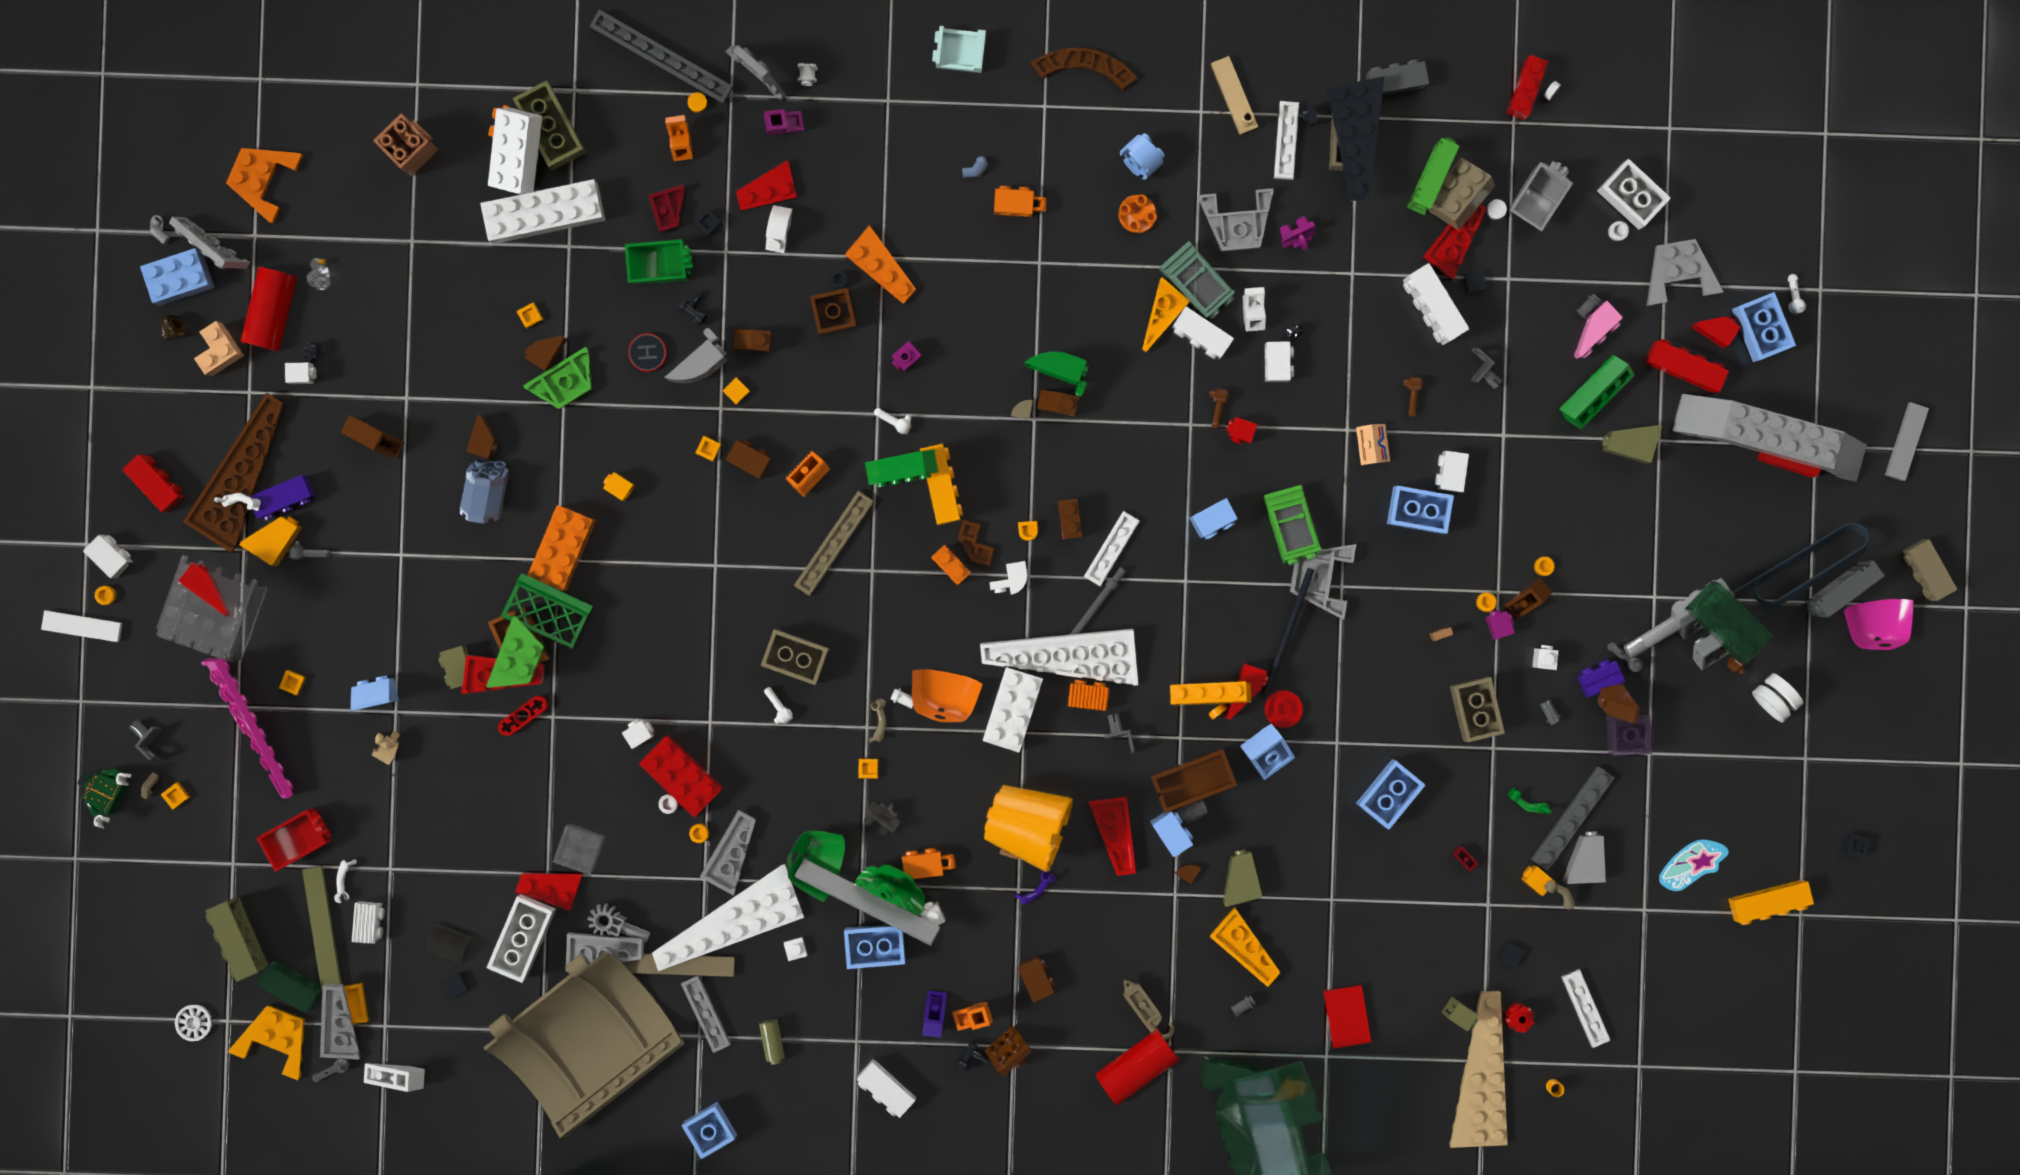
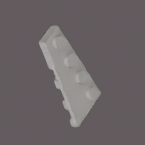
M172 216L169 223L175 228V231L184 235L190 244L197 246L203 255L214 261L217 267L222 269L248 268L249 261L246 259L240 260L235 257L237 253L232 249L219 246V240L204 235L206 231L185 217Z
M741 810L737 811L700 875L702 879L733 896L755 824V818Z
M571 932L567 934L566 965L581 953L587 957L590 963L605 951L612 954L620 962L643 958L644 938L601 936Z
M324 983L322 990L320 1057L359 1060L361 1055L344 984Z

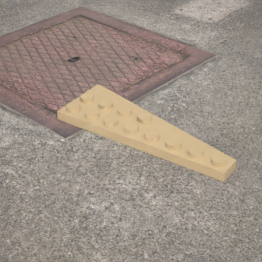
M1482 991L1479 994L1476 1009L1478 1021L1472 1029V1038L1468 1048L1469 1053L1465 1063L1459 1102L1456 1107L1455 1122L1452 1127L1453 1132L1449 1142L1451 1148L1507 1145L1500 991Z

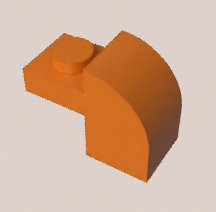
M685 115L665 118L673 160L693 159L690 131Z
M987 1002L977 1003L952 1012L958 1031L967 1028L974 1030L993 1023Z

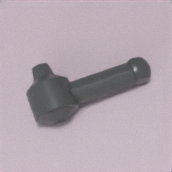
M294 541L293 546L289 548V558L293 560H300L304 557H330L331 554L329 550L304 549L300 546L299 541Z
M1614 642L1608 644V650L1626 662L1629 671L1638 672L1642 669L1643 663L1639 658H1630Z
M339 1058L333 1066L315 1073L312 1076V1080L317 1083L336 1072L344 1073L350 1068L351 1062L349 1059Z

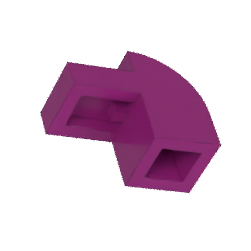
M785 109L765 111L764 113L768 135L777 136L804 130L801 111L785 112Z

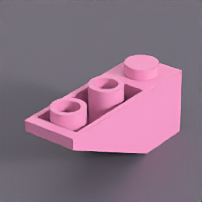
M1608 301L1603 302L1588 316L1574 355L1576 359L1587 357L1593 351L1591 347L1595 343L1599 345L1606 339L1605 334L1609 330L1613 332L1620 325L1619 321L1623 317Z

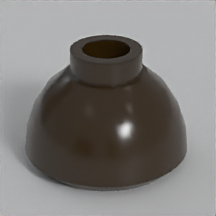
M166 314L163 317L160 334L164 339H179L187 334L186 324L181 318L172 314Z

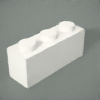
M1188 307L1184 308L1172 326L1175 329L1174 333L1181 338L1187 337L1191 340L1189 342L1191 345L1198 349L1202 347L1206 350V355L1212 359H1216V357L1220 359L1234 339Z
M874 1059L870 1061L857 1077L858 1085L865 1091L868 1089L873 1094V1099L879 1104L881 1102L887 1106L886 1110L892 1116L897 1115L900 1118L915 1102L916 1097Z

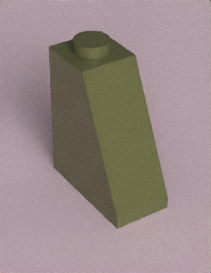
M1655 425L1608 432L1602 440L1603 451L1645 464L1652 463L1662 426Z
M1246 849L1237 850L1230 857L1223 896L1225 907L1263 897L1252 853L1246 851Z

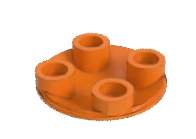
M1132 195L1126 198L1121 203L1118 212L1122 226L1133 233H1143L1149 230L1157 218L1153 202L1145 195Z

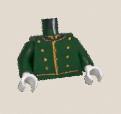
M115 768L104 769L101 772L94 773L92 778L84 774L79 778L77 784L86 788L82 798L94 817L95 826L104 829L103 822L110 821L104 815L114 814L130 783L126 778H131V774H125Z

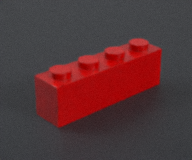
M1664 339L1653 342L1645 364L1712 393L1721 391L1729 372L1724 369V365L1717 362L1712 364L1706 361V357L1698 354L1696 356L1689 354V350L1683 347H1673L1671 342Z

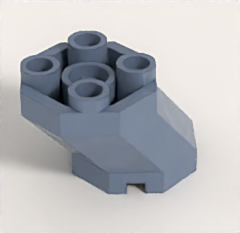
M477 458L475 463L469 465L466 471V480L460 505V514L462 516L465 514L466 520L484 524L488 523V519L493 518V521L499 519L502 513L508 480V469L505 467L506 464L504 462Z

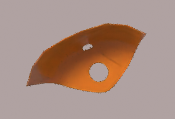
M929 669L913 670V707L917 713L938 722H963L972 713L983 684L975 679L954 673ZM943 708L944 712H940L938 709ZM935 715L944 716L946 719L936 718Z

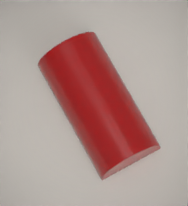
M258 267L240 342L280 351L298 277Z
M1156 1029L1095 1075L1109 1097L1118 1106L1180 1061V1059L1158 1029Z

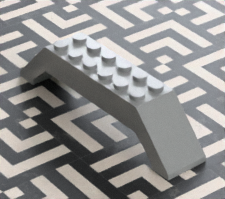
M1688 394L1681 395L1672 431L1684 435L1714 439L1826 470L1839 478L1857 482L1867 446L1843 431L1735 401Z

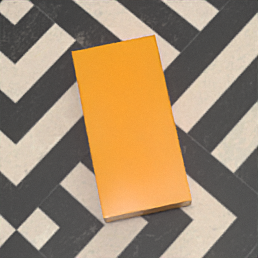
M363 983L344 986L353 1024L368 1022Z

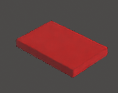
M1362 985L1323 991L1333 1048L1371 1042Z

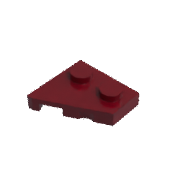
M684 184L648 195L660 233L679 227L685 192Z

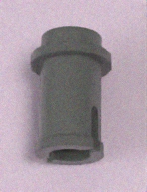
M1594 294L1588 296L1587 301L1576 310L1584 319L1596 307L1600 306L1601 300Z
M1551 699L1540 704L1547 718V723L1549 722L1550 725H1553L1561 720V715L1557 714Z
M1251 995L1248 997L1244 996L1245 999L1231 1006L1236 1017L1250 1008L1254 1009L1256 1003Z

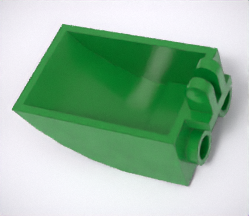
M683 239L625 244L628 283L646 284L689 281L688 276L691 275V268H693L692 250L689 248V245H685Z
M1046 352L1033 356L1024 362L1025 367L1076 385L1075 395L1077 397L1083 395L1087 382L1081 381L1080 378H1085L1089 368L1086 366V360L1063 352Z

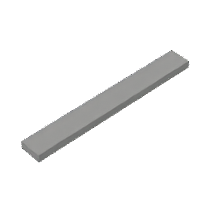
M806 859L803 860L795 874L796 878L930 946L940 930L939 926L884 901L874 894H870L867 890L859 888L857 885Z

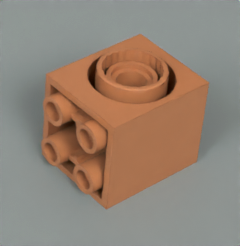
M402 114L373 140L400 169L411 177L439 150L431 142L433 138L415 120L410 121Z

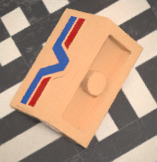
M1385 424L1356 427L1361 465L1390 462Z

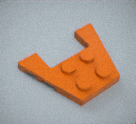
M241 148L226 184L266 220L274 224L281 208L263 201V197L277 165L281 164L297 171L303 155L292 152Z

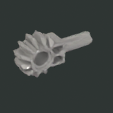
M608 903L604 905V908L599 904L596 906L597 910L592 909L590 911L593 916H589L588 920L593 921V923L589 924V928L596 927L593 932L594 934L600 930L601 936H604L606 931L609 936L615 935L618 937L620 933L634 938H644V942H647L649 939V931L626 923V917L621 916L620 912L614 914L615 906L609 910ZM600 916H607L609 924H602Z

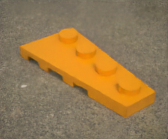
M1234 907L1209 936L1268 987L1280 974V971Z

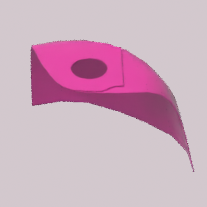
M1887 599L1854 604L1844 610L1851 637L1854 643L1862 649L1891 650L1908 643L1910 639L1913 600ZM1875 637L1881 638V640L1875 641L1874 639ZM1880 644H1891L1892 646H1889V647H1881V646H1879V645H1880Z

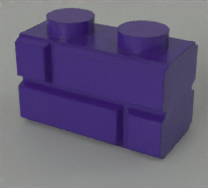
M1606 659L1599 662V666L1594 669L1591 666L1581 670L1582 674L1578 675L1577 678L1586 697L1599 694L1601 688L1625 682L1616 661Z

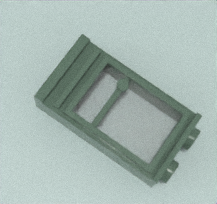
M1190 241L1159 268L1204 319L1208 317L1212 319L1220 312L1218 308L1222 304L1227 306L1234 299L1232 295L1235 291L1211 267Z

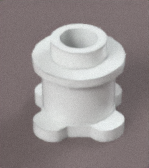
M799 63L797 65L800 70L798 82H801V85L812 86L813 83L817 82L815 71L818 70V67H816V64Z

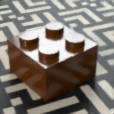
M848 288L810 296L819 336L857 328Z

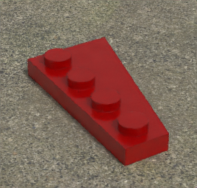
M1480 204L1460 230L1448 224L1423 256L1424 259L1452 281L1463 261V257L1480 224L1486 207Z
M466 655L462 694L543 684L545 664H538L531 683L487 687L497 659Z
M1127 797L1088 801L1117 876L1135 874L1136 868Z

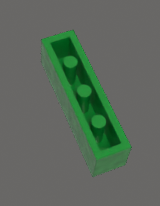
M1612 355L1563 404L1560 411L1564 418L1579 429H1582L1635 376L1631 367L1623 360Z
M934 449L865 462L869 485L877 484V488L889 486L888 482L890 481L891 485L903 483L902 479H905V482L917 480L916 476H919L920 479L931 478V473L938 472Z

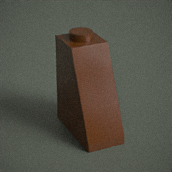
M350 415L341 433L370 449L397 459L405 443Z

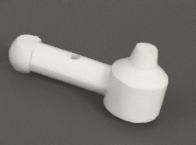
M1791 274L1788 277L1792 297L1789 311L1792 314H1799L1805 310L1806 304L1800 299L1797 283L1798 277L1795 274Z
M879 408L874 410V415L894 425L899 433L907 434L912 426L910 416L906 415L905 418L898 420Z
M767 687L764 692L778 711L777 717L774 719L775 723L786 724L793 719L791 710L782 705L771 687Z

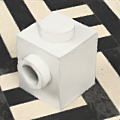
M285 363V383L314 384L317 373L313 364Z
M1541 645V649L1534 648L1532 667L1557 670L1558 651L1553 650V646Z
M638 719L628 724L629 729L622 732L631 749L654 736L652 725L649 722H645V720L639 722Z
M931 901L926 903L920 914L923 919L935 925H940L946 920L938 902L933 903Z

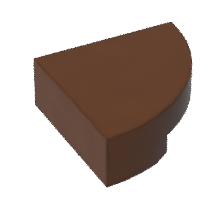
M1185 865L1177 869L1175 874L1191 884L1201 870V867Z

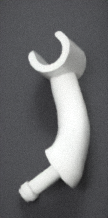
M242 493L225 495L223 499L215 498V502H222L224 507L241 501L248 504L247 509H254L256 511L259 510L261 503L260 500L250 498Z
M343 860L340 863L336 878L338 893L334 897L337 903H341V895L344 896L345 900L349 899V895L345 892L344 887L345 875L348 871V866L356 864V860L348 863Z

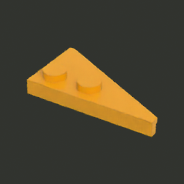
M1163 277L1159 281L1142 348L1144 352H1147L1190 302Z

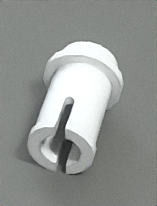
M901 689L894 690L891 696L893 703L898 702L911 709L913 706L912 696L902 692Z

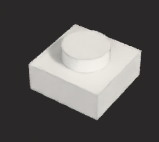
M803 937L784 941L788 961L807 956Z

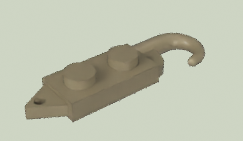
M1124 979V997L1152 1033L1157 1029L1156 1026L1161 1021V1013L1139 983L1135 984ZM1171 1022L1169 1023L1170 1031L1167 1034H1161L1165 1040L1170 1039L1174 1034V1026Z

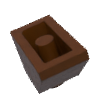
M734 330L733 349L771 353L773 334L770 331Z
M560 335L536 341L526 349L525 359L547 371L551 368L568 339Z
M1041 390L1037 409L1074 417L1079 397Z
M477 415L466 452L492 460L493 456L495 457L498 452V441L485 417Z
M1539 578L1515 595L1505 606L1517 620L1544 603L1552 591Z
M1622 683L1600 689L1598 704L1607 715L1631 723H1637L1640 708Z

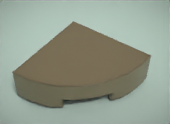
M1025 400L1018 403L1012 410L1011 416L1030 419L1033 400Z
M152 772L142 785L141 797L145 799L150 797L153 792L151 788L158 782L159 775Z

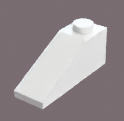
M365 1063L364 1083L406 1092L424 1088L425 1069L411 1066Z

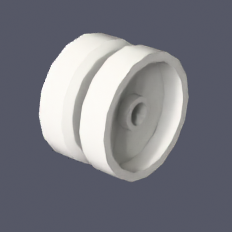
M1774 673L1765 680L1766 686L1759 685L1752 692L1757 702L1780 722H1784L1790 717V710L1796 711L1803 705L1802 698L1793 687Z

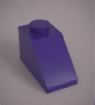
M928 990L922 1035L941 1038L947 993Z

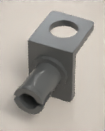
M1473 348L1471 351L1485 363L1471 378V381L1479 382L1483 378L1493 389L1499 386L1497 383L1500 384L1502 379L1490 370L1495 362L1481 349Z
M1114 714L1116 722H1114L1113 715L1107 716L1111 733L1104 736L1105 740L1128 736L1131 754H1134L1130 730H1122L1120 714Z
M140 720L134 721L129 729L140 738L135 747L148 760L158 762L160 759L148 746L162 729L151 727L148 730Z

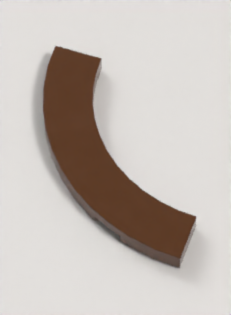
M1065 48L1049 52L1031 62L1032 67L1041 79L1060 70L1083 68L1096 71L1108 77L1122 91L1138 80L1136 75L1122 62L1106 53L1089 48Z

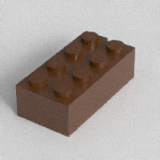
M1222 748L1150 775L1156 792L1161 793L1158 795V798L1165 813L1237 786Z

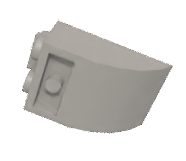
M1552 161L1550 166L1540 162L1535 166L1524 183L1510 211L1542 231L1573 184L1566 177L1569 172L1566 166L1562 167L1560 162Z
M706 328L704 335L708 340L664 378L676 383H692L712 375L728 361L724 357L727 353L720 345L716 344L719 341L718 337L709 328Z

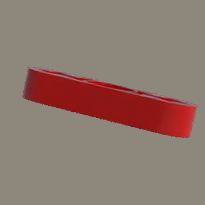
M535 696L500 721L498 725L499 732L504 736L516 733L546 711L548 708L547 699L543 696ZM535 700L543 701V704L541 705L542 709L536 708L535 710H533L535 715H533L532 711L529 708H527L528 705L530 708L535 706ZM521 710L528 713L526 721H521L518 718V713ZM515 720L520 725L518 727L517 724L511 726V732L508 730L504 731L503 729L505 722L509 724Z

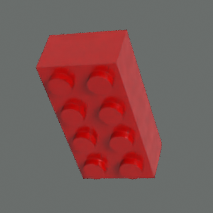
M669 735L665 736L639 763L693 817H696L723 789Z

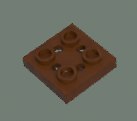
M1014 1025L984 1050L1002 1077L1013 1067L1021 1068L1022 1066L1019 1062L1024 1065L1025 1057L1032 1052Z

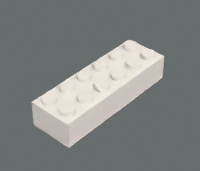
M594 179L480 203L488 241L492 244L605 221L598 183Z

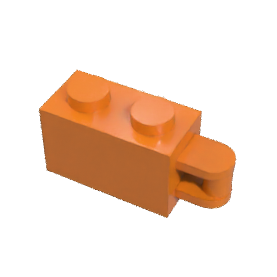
M1000 186L999 189L995 188L994 215L1032 217V212H1046L1047 198L1034 197V191H1030V188L1027 187L1011 190L1009 186ZM1033 201H1038L1039 207H1033Z
M936 848L925 849L924 853H917V850L906 851V855H902L903 870L911 875L913 879L943 875V870L956 868L954 854L941 855V850L936 851ZM942 859H947L948 865L942 866Z

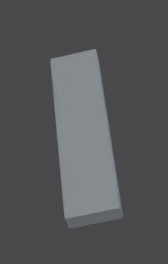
M1911 402L1908 403L1885 473L1886 476L1901 481L1906 480L1929 408Z
M697 975L682 982V988L713 1053L730 1046L731 1042L700 976Z

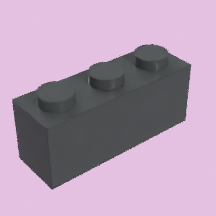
M1412 60L1407 62V65L1401 66L1400 63H1395L1385 69L1374 67L1366 74V80L1385 76L1382 96L1422 89L1429 85L1425 61Z

